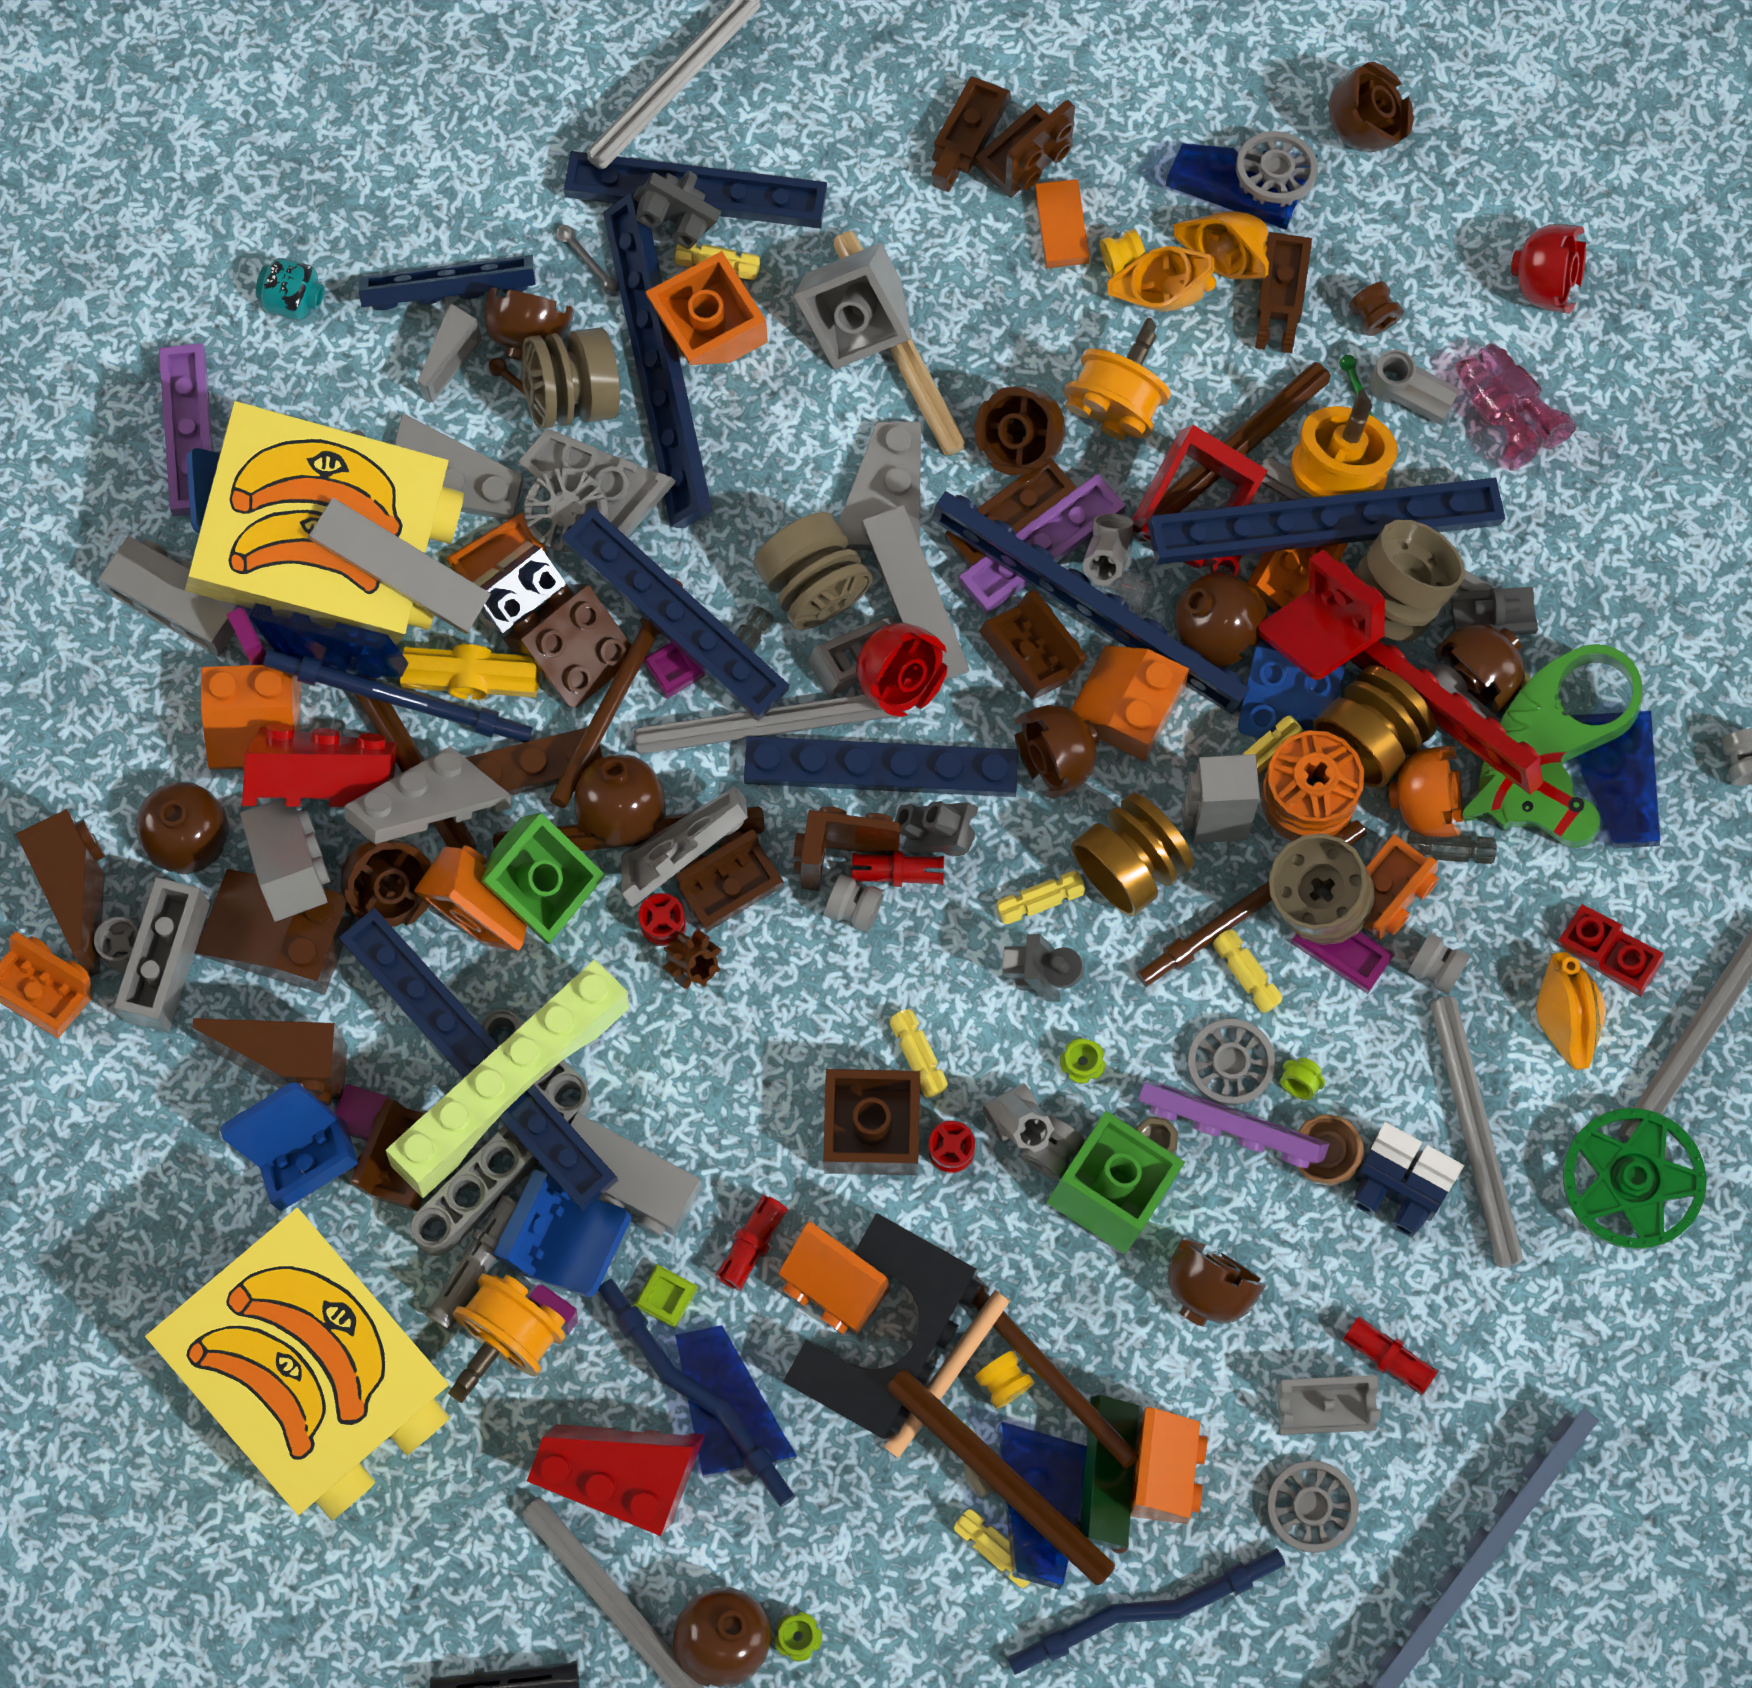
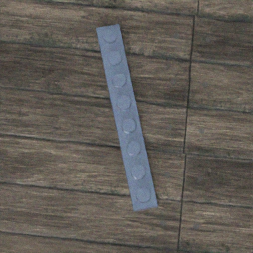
M1584 1408L1574 1418L1567 1413L1561 1418L1549 1434L1556 1441L1546 1455H1543L1540 1451L1534 1454L1521 1471V1474L1527 1478L1526 1482L1517 1494L1509 1488L1492 1510V1512L1499 1516L1489 1531L1480 1527L1464 1547V1550L1470 1554L1468 1559L1460 1569L1451 1565L1434 1587L1441 1592V1595L1431 1608L1422 1603L1406 1624V1627L1412 1633L1404 1644L1400 1647L1397 1643L1393 1642L1376 1664L1383 1671L1371 1686L1364 1680L1358 1688H1399L1599 1422V1419Z

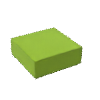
M656 1264L633 1306H638L641 1312L676 1330L699 1288L690 1281Z

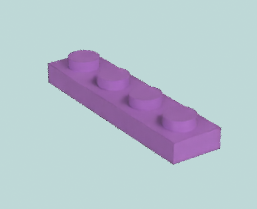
M203 343L159 348L169 503L173 517L190 515L187 453L194 448L213 451L206 350Z
M1097 473L1016 533L1015 536L1029 545L1037 544L1045 548L1053 556V561L1058 563L1093 537V522L1096 516L1108 513L1122 515L1125 513L1126 505ZM988 556L982 558L959 576V584L986 615L1029 584Z
M1156 1081L1144 1083L1138 1100L1151 1105L1149 1112L1153 1115L1176 1121L1178 1115L1194 1120L1193 1128L1200 1132L1219 1137L1221 1131H1225L1239 1136L1237 1144L1258 1152H1264L1266 1146L1283 1152L1281 1160L1303 1168H1308L1310 1162L1316 1164L1324 1161L1330 1145L1329 1142Z

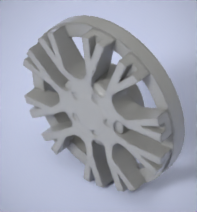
M1269 131L1257 134L1243 144L1237 157L1236 172L1240 180V187L1244 188L1246 194L1248 192L1251 193L1253 200H1259L1261 204H1264V201L1280 203V207H1284L1285 204L1288 206L1292 205L1293 201H1301L1303 197L1308 195L1316 181L1318 162L1313 150L1302 139L1286 132ZM1275 141L1283 142L1282 150L1275 149ZM1264 143L1267 152L1261 154L1254 147ZM1295 147L1303 155L1293 158L1289 152ZM1246 172H1255L1258 175L1249 178ZM1294 178H1299L1307 181L1302 186L1298 182H1296ZM1263 181L1264 185L1261 188L1257 185ZM1286 184L1288 185V187H1289V189L1291 190V192H1288V190H1287V188H1286V186H1285ZM1276 188L1279 193L1269 192L1268 190Z
M557 468L538 477L530 488L524 502L525 520L529 530L540 543L556 551L571 552L562 543V540H560V544L553 542L558 526L563 528V535L586 513L585 505L596 500L600 501V513L608 519V500L601 485L586 472L575 468ZM567 476L581 478L574 491L570 492L566 487ZM556 477L562 489L558 493L555 492L551 482ZM591 485L594 490L581 499L578 495ZM542 486L547 488L551 495L550 499L545 502L535 499ZM533 507H547L548 514L533 515ZM544 519H550L552 526L543 536L536 524Z
M1222 1019L1204 1027L1194 1038L1188 1053V1071L1195 1087L1208 1099L1227 1106L1242 1105L1259 1097L1269 1086L1275 1071V1053L1267 1036L1255 1025L1239 1019ZM1236 1028L1235 1041L1226 1043L1222 1038L1220 1029ZM1247 1031L1253 1037L1245 1048L1239 1042ZM1210 1034L1220 1045L1217 1050L1205 1039L1207 1035ZM1262 1044L1267 1058L1258 1060L1250 1058L1249 1050ZM1200 1048L1210 1052L1213 1059L1209 1062H1196L1197 1049ZM1250 1065L1267 1069L1266 1075L1248 1071ZM1210 1067L1213 1068V1074L1200 1078L1199 1071ZM1244 1077L1252 1078L1259 1086L1247 1094L1242 1085V1079ZM1221 1079L1223 1081L1224 1088L1221 1094L1207 1087L1212 1080ZM1229 1082H1236L1238 1096H1230Z
M1304 1461L1288 1467L1276 1478L1269 1491L1267 1511L1272 1528L1282 1541L1302 1552L1320 1553L1337 1547L1350 1535L1358 1518V1498L1352 1483L1339 1469L1324 1462ZM1316 1470V1484L1307 1487L1302 1481L1300 1471ZM1328 1473L1335 1478L1326 1492L1319 1488ZM1288 1477H1291L1300 1487L1301 1491L1297 1495L1284 1482ZM1343 1486L1349 1501L1339 1504L1332 1502L1331 1492ZM1277 1492L1289 1495L1293 1500V1505L1288 1508L1275 1507ZM1332 1509L1349 1512V1520L1331 1516ZM1293 1511L1296 1519L1281 1525L1277 1517ZM1328 1521L1334 1522L1343 1530L1332 1540L1324 1531V1524ZM1302 1524L1305 1527L1306 1534L1302 1542L1288 1534L1293 1525ZM1311 1527L1319 1528L1320 1544H1312Z

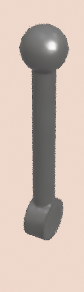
M561 225L556 232L558 240L569 243L602 282V289L606 294L616 293L619 289L618 281L613 277H608L576 240V233L573 227Z

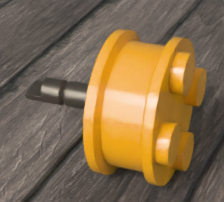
M1146 318L1135 339L1136 343L1132 345L1127 357L1102 349L1093 348L1085 350L1081 357L1083 369L1077 381L1069 382L1064 389V396L1067 399L1065 407L1077 416L1083 418L1090 417L1103 423L1101 426L1102 432L1119 441H1124L1126 435L1135 438L1151 436L1154 430V424L1151 419L1158 406L1166 405L1171 397V392L1167 385L1159 377L1142 366L1149 353L1148 349H1151L1157 337L1154 333L1157 326L1152 318Z
M1364 389L1359 390L1353 408L1341 406L1325 407L1314 411L1304 421L1300 433L1301 442L1293 451L1290 466L1296 485L1315 498L1379 491L1385 488L1387 472L1392 468L1396 460L1398 447L1391 431L1381 421L1370 415L1372 403Z
M483 1273L477 1280L480 1289L465 1308L457 1306L452 1313L456 1321L482 1344L467 1364V1369L460 1373L455 1380L456 1383L448 1392L459 1403H463L479 1382V1378L485 1374L498 1356L516 1369L536 1377L541 1371L538 1362L552 1343L561 1344L566 1338L564 1331L561 1329L566 1322L564 1318L550 1307L542 1304L539 1308L526 1298V1295L529 1293L528 1289L509 1275H505L502 1279L496 1275L491 1276Z

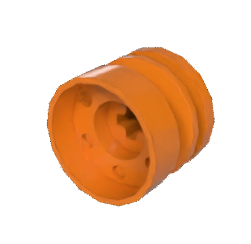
M1308 730L1290 736L1276 748L1269 762L1262 785L1261 806L1267 822L1280 836L1291 841L1304 835L1320 833L1335 836L1347 827L1364 788V768L1358 753L1344 739L1326 731ZM1315 776L1322 779V783L1317 782L1314 786L1307 783V780L1311 781Z

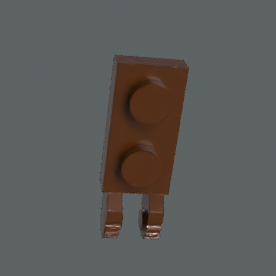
M1269 232L1266 251L1269 269L1268 275L1262 278L1256 316L1260 318L1255 348L1265 350L1270 336V319L1287 321L1282 335V352L1292 354L1297 323H1300L1312 238Z

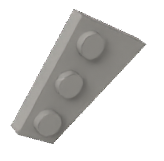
M402 413L395 445L449 460L443 486L464 492L461 512L506 520L516 516L524 481L521 474Z
M921 422L876 423L838 523L847 536L848 544L845 550H872L861 524L862 520L902 505L905 506L920 544Z
M548 428L518 461L536 478L557 468H575L592 476L601 485L606 494L609 507L607 520L627 538L676 482L672 477L659 472L656 473L624 458H618ZM567 476L566 487L568 491H574L581 478ZM558 478L552 479L551 482L555 492H561L562 489ZM589 485L578 496L581 499H583L588 494H590L594 490V488L591 485ZM599 500L588 502L585 505V512L592 506L600 512Z
M449 746L345 805V820L370 841L377 844L426 831L429 823L452 817L457 823L472 819V812L492 807L495 812L509 809L511 806V794Z
M737 786L732 787L622 855V895L631 907L638 904L722 837L734 833L742 826L744 820L748 818L747 802Z

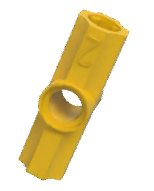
M473 644L457 645L453 647V650L404 647L401 655L400 684L402 688L448 691L450 695L460 699H468V695H472V700H483L488 697V694L537 698L540 669L530 656L497 654L486 647Z

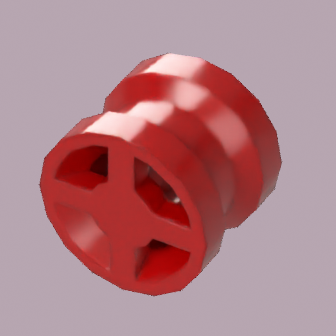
M658 893L649 896L643 901L639 908L638 918L642 934L648 942L656 946H668L677 937V932L680 931L684 934L686 928L685 914L682 904L677 898L670 894ZM663 925H667V926L669 927V928H667V927H663V928L659 927L658 929H656L658 926H663Z
M945 1121L938 1124L932 1130L928 1140V1152L932 1164L939 1171L948 1174L959 1173L965 1170L972 1163L975 1154V1137L971 1129L958 1121ZM946 1153L955 1154V1156H954V1155H945V1156H943V1155L946 1154Z

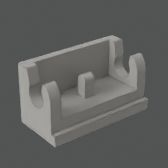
M1378 1375L1284 1379L1276 1387L1280 1435L1377 1430L1376 1424L1380 1420V1409H1377L1376 1394L1379 1389Z

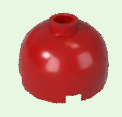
M1569 224L1546 225L1538 228L1526 239L1522 250H1515L1511 263V274L1518 277L1521 293L1534 306L1552 312L1570 314L1574 309L1576 303L1567 302L1571 287H1574L1575 283L1581 287L1584 276L1586 242L1577 241V235L1585 233L1583 227Z
M894 623L883 626L874 632L863 644L857 658L856 673L862 692L878 708L889 715L903 717L908 715L903 711L909 710L914 706L922 709L940 691L947 675L948 666L942 662V651L947 653L945 645L935 635L916 625Z

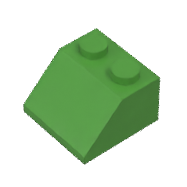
M540 812L519 818L491 852L481 882L546 944H550L606 875Z
M1105 1111L1046 1203L1126 1255L1185 1161L1108 1111Z

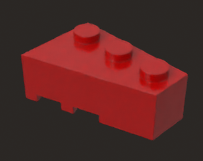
M272 723L266 727H260L245 752L242 806H256L257 798H285L286 807H300L301 798L328 800L329 807H345L350 802L394 778L397 742L385 741L386 738L383 735L375 733H363L358 735V738L340 736L339 731L329 728H317L312 730V733L294 731L292 725L284 723Z
M556 1424L542 1437L527 1482L662 1536L673 1522L705 1434H662L660 1431L645 1430L644 1432L617 1431L616 1428Z

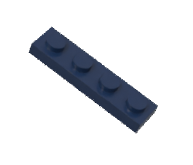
M533 254L361 276L359 281L361 308L372 306L374 310H389L398 306V303L416 301L419 305H429L439 302L442 299L441 297L459 295L461 299H475L483 296L492 287L498 288V290H502L504 293H507L508 289L523 292L528 289V286L536 285Z

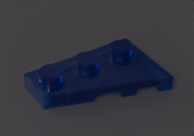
M1182 143L1167 175L1165 186L1236 212L1254 215L1263 222L1276 227L1288 229L1299 201L1295 200L1292 205L1288 206L1285 204L1284 207H1280V203L1264 201V204H1261L1259 200H1253V195L1249 192L1246 194L1244 188L1240 187V180L1236 172L1238 152L1234 148ZM1246 172L1249 178L1258 175L1255 172ZM1294 178V180L1302 186L1307 181L1299 178ZM1261 181L1257 186L1261 188L1264 182ZM1286 184L1285 186H1286L1288 192H1291V190L1289 189L1288 185ZM1276 188L1268 190L1269 192L1279 193Z
M258 603L254 605L249 615L250 620L277 652L301 659L307 655L323 660L322 665L371 678L402 677L408 665V661L388 634L338 622L332 629L325 628L311 622L309 615L293 612L290 619L272 615L271 606Z
M1640 711L1634 724L1624 734L1574 757L1613 849L1660 846L1651 711ZM1624 712L1570 716L1583 724L1603 725L1616 720Z
M723 1326L676 1334L682 1372L727 1400L760 1447L766 1446L777 1463L797 1459V1455L786 1439ZM688 1399L694 1433L705 1434L698 1452L703 1478L746 1470L743 1464L745 1457L718 1419Z
M1001 1422L998 1426L1001 1458L1076 1527L1082 1503L1086 1445ZM1005 1501L1012 1576L1060 1590L1064 1584L1069 1560Z

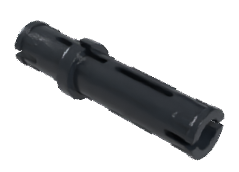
M572 1661L571 1663L485 1672L484 1667L474 1668L473 1674L438 1678L430 1677V1688H580L577 1661Z

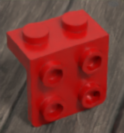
M1321 550L1309 558V590L1260 622L1258 626L1259 636L1311 679L1319 680L1384 637L1385 599L1378 589L1368 586L1355 576L1345 563L1336 561L1324 550Z

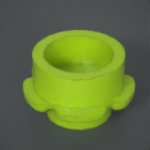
M1082 1038L1074 1039L1066 1045V1051L1061 1054L1060 1067L1063 1072L1069 1074V1078L1073 1082L1079 1084L1088 1083L1090 1079H1098L1103 1074L1106 1066L1103 1061L1104 1051L1095 1041ZM1084 1057L1087 1059V1064L1081 1065L1078 1060Z
M1302 1057L1296 1061L1287 1060L1282 1066L1285 1070L1280 1078V1084L1287 1093L1298 1099L1310 1100L1319 1089L1322 1090L1325 1086V1080L1321 1075V1068L1310 1059Z
M800 1612L795 1616L788 1614L778 1622L776 1626L778 1635L775 1636L774 1642L781 1655H789L791 1660L798 1662L811 1658L812 1652L818 1650L822 1644V1631L816 1627L817 1622L815 1618L807 1613ZM796 1632H800L803 1635V1639L799 1642L793 1638Z

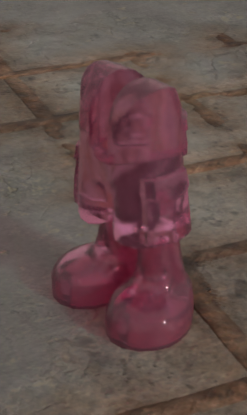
M1491 342L1479 349L1480 361L1474 355H1468L1455 364L1457 374L1470 392L1475 408L1479 410L1489 425L1503 426L1508 441L1502 452V460L1509 470L1515 471L1529 463L1537 455L1542 444L1546 449H1553L1566 441L1576 430L1577 424L1571 415L1565 411L1553 409L1539 398L1542 391L1541 386L1526 369L1514 363V360L1507 354L1505 349L1500 348L1495 343ZM1526 411L1534 422L1536 429L1519 413Z

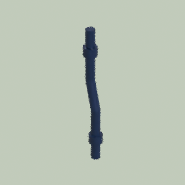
M270 649L267 650L265 655L264 667L297 676V681L311 686L321 683L367 698L422 712L475 728L474 733L490 738L495 734L522 743L529 742L533 730L532 726L499 717L500 712L482 707L481 711L435 697L324 666L322 665L323 660L307 655L301 659Z
M613 1279L602 1283L598 1292L617 1319L614 1323L625 1339L631 1338L662 1383L713 1414L745 1457L743 1464L751 1476L762 1481L780 1508L789 1504L796 1496L775 1468L777 1464L776 1459L766 1446L760 1447L730 1403L676 1369L646 1327L649 1322L639 1307L631 1306Z
M1275 1548L1244 1565L1239 1561L1223 1569L1224 1575L1175 1600L1111 1604L1061 1630L1057 1627L1039 1635L1040 1641L1006 1657L1014 1675H1017L1048 1658L1053 1662L1069 1654L1068 1648L1117 1623L1182 1619L1232 1592L1237 1596L1253 1588L1252 1582L1285 1566V1561L1279 1550Z

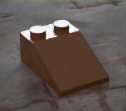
M65 809L16 833L72 953L92 977L100 973L101 956L96 951L94 935L99 925L102 924L104 872L98 861L105 858V854L85 820L82 819L76 822L70 812Z
M227 869L195 950V955L325 995L344 946L339 937L351 927L355 915L348 908L343 894L324 888L328 903L275 922L260 888L257 875Z
M193 1018L192 1028L208 1050L278 1088L290 1083H299L326 1106L331 1104V1099H341L345 1087L348 1045L335 1023Z

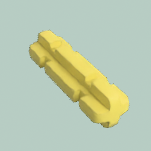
M696 243L690 249H686L679 244L676 246L675 263L677 265L692 267L693 264H698L722 251L735 272L739 273V278L755 280L760 269V257L756 254L742 252V255L739 256L736 255V250L707 244L696 247Z
M1289 715L1275 725L1276 730L1273 733L1269 730L1242 754H1256L1258 774L1269 765L1279 745L1290 736L1304 732L1303 728L1292 716Z
M1073 870L1060 875L1058 881L1050 879L1019 891L1020 895L1017 897L1011 894L999 899L996 905L997 911L1004 924H1011L1021 920V916L1025 913L1029 917L1062 904L1064 898L1070 901L1083 896L1085 885L1078 871Z
M1229 929L1223 932L1214 940L1213 946L1222 959H1228L1226 965L1248 994L1252 992L1254 995L1252 1000L1258 1009L1263 1013L1271 1011L1282 1002V994L1274 983L1269 984L1267 982L1268 975L1249 949L1242 948L1243 941L1236 931Z
M911 1009L902 1010L891 1017L890 1026L895 1036L901 1038L899 1045L911 1070L920 1071V1088L923 1095L927 1098L939 1095L946 1090L948 1082L942 1069L937 1070L936 1068L938 1061L923 1030L918 1031L917 1029L919 1022L914 1011Z
M974 1509L965 1511L955 1523V1532L966 1542L970 1539L975 1542L973 1548L1001 1572L1005 1569L1010 1572L1008 1578L1018 1587L1023 1589L1027 1587L1040 1570L1038 1564L1027 1555L1022 1558L1018 1554L1021 1550L995 1527L990 1525L987 1528L983 1524L985 1519Z

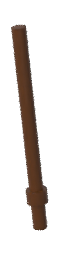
M674 579L683 588L682 583ZM643 616L640 619L641 629L550 797V801L560 808H566L584 769L588 767L658 634H662Z
M1356 820L1338 832L1335 837L1342 838L1352 846L1365 837L1367 832L1364 826ZM1269 881L1182 940L1178 937L1165 946L1162 955L1136 972L1140 982L1145 987H1148L1174 968L1178 971L1194 961V954L1213 942L1220 934L1232 929L1271 902Z
M977 1276L976 1280L982 1282V1285L969 1308L975 1307L979 1312L990 1295L988 1294L989 1287ZM1003 1311L992 1327L1125 1469L1130 1467L1138 1459L1139 1454Z

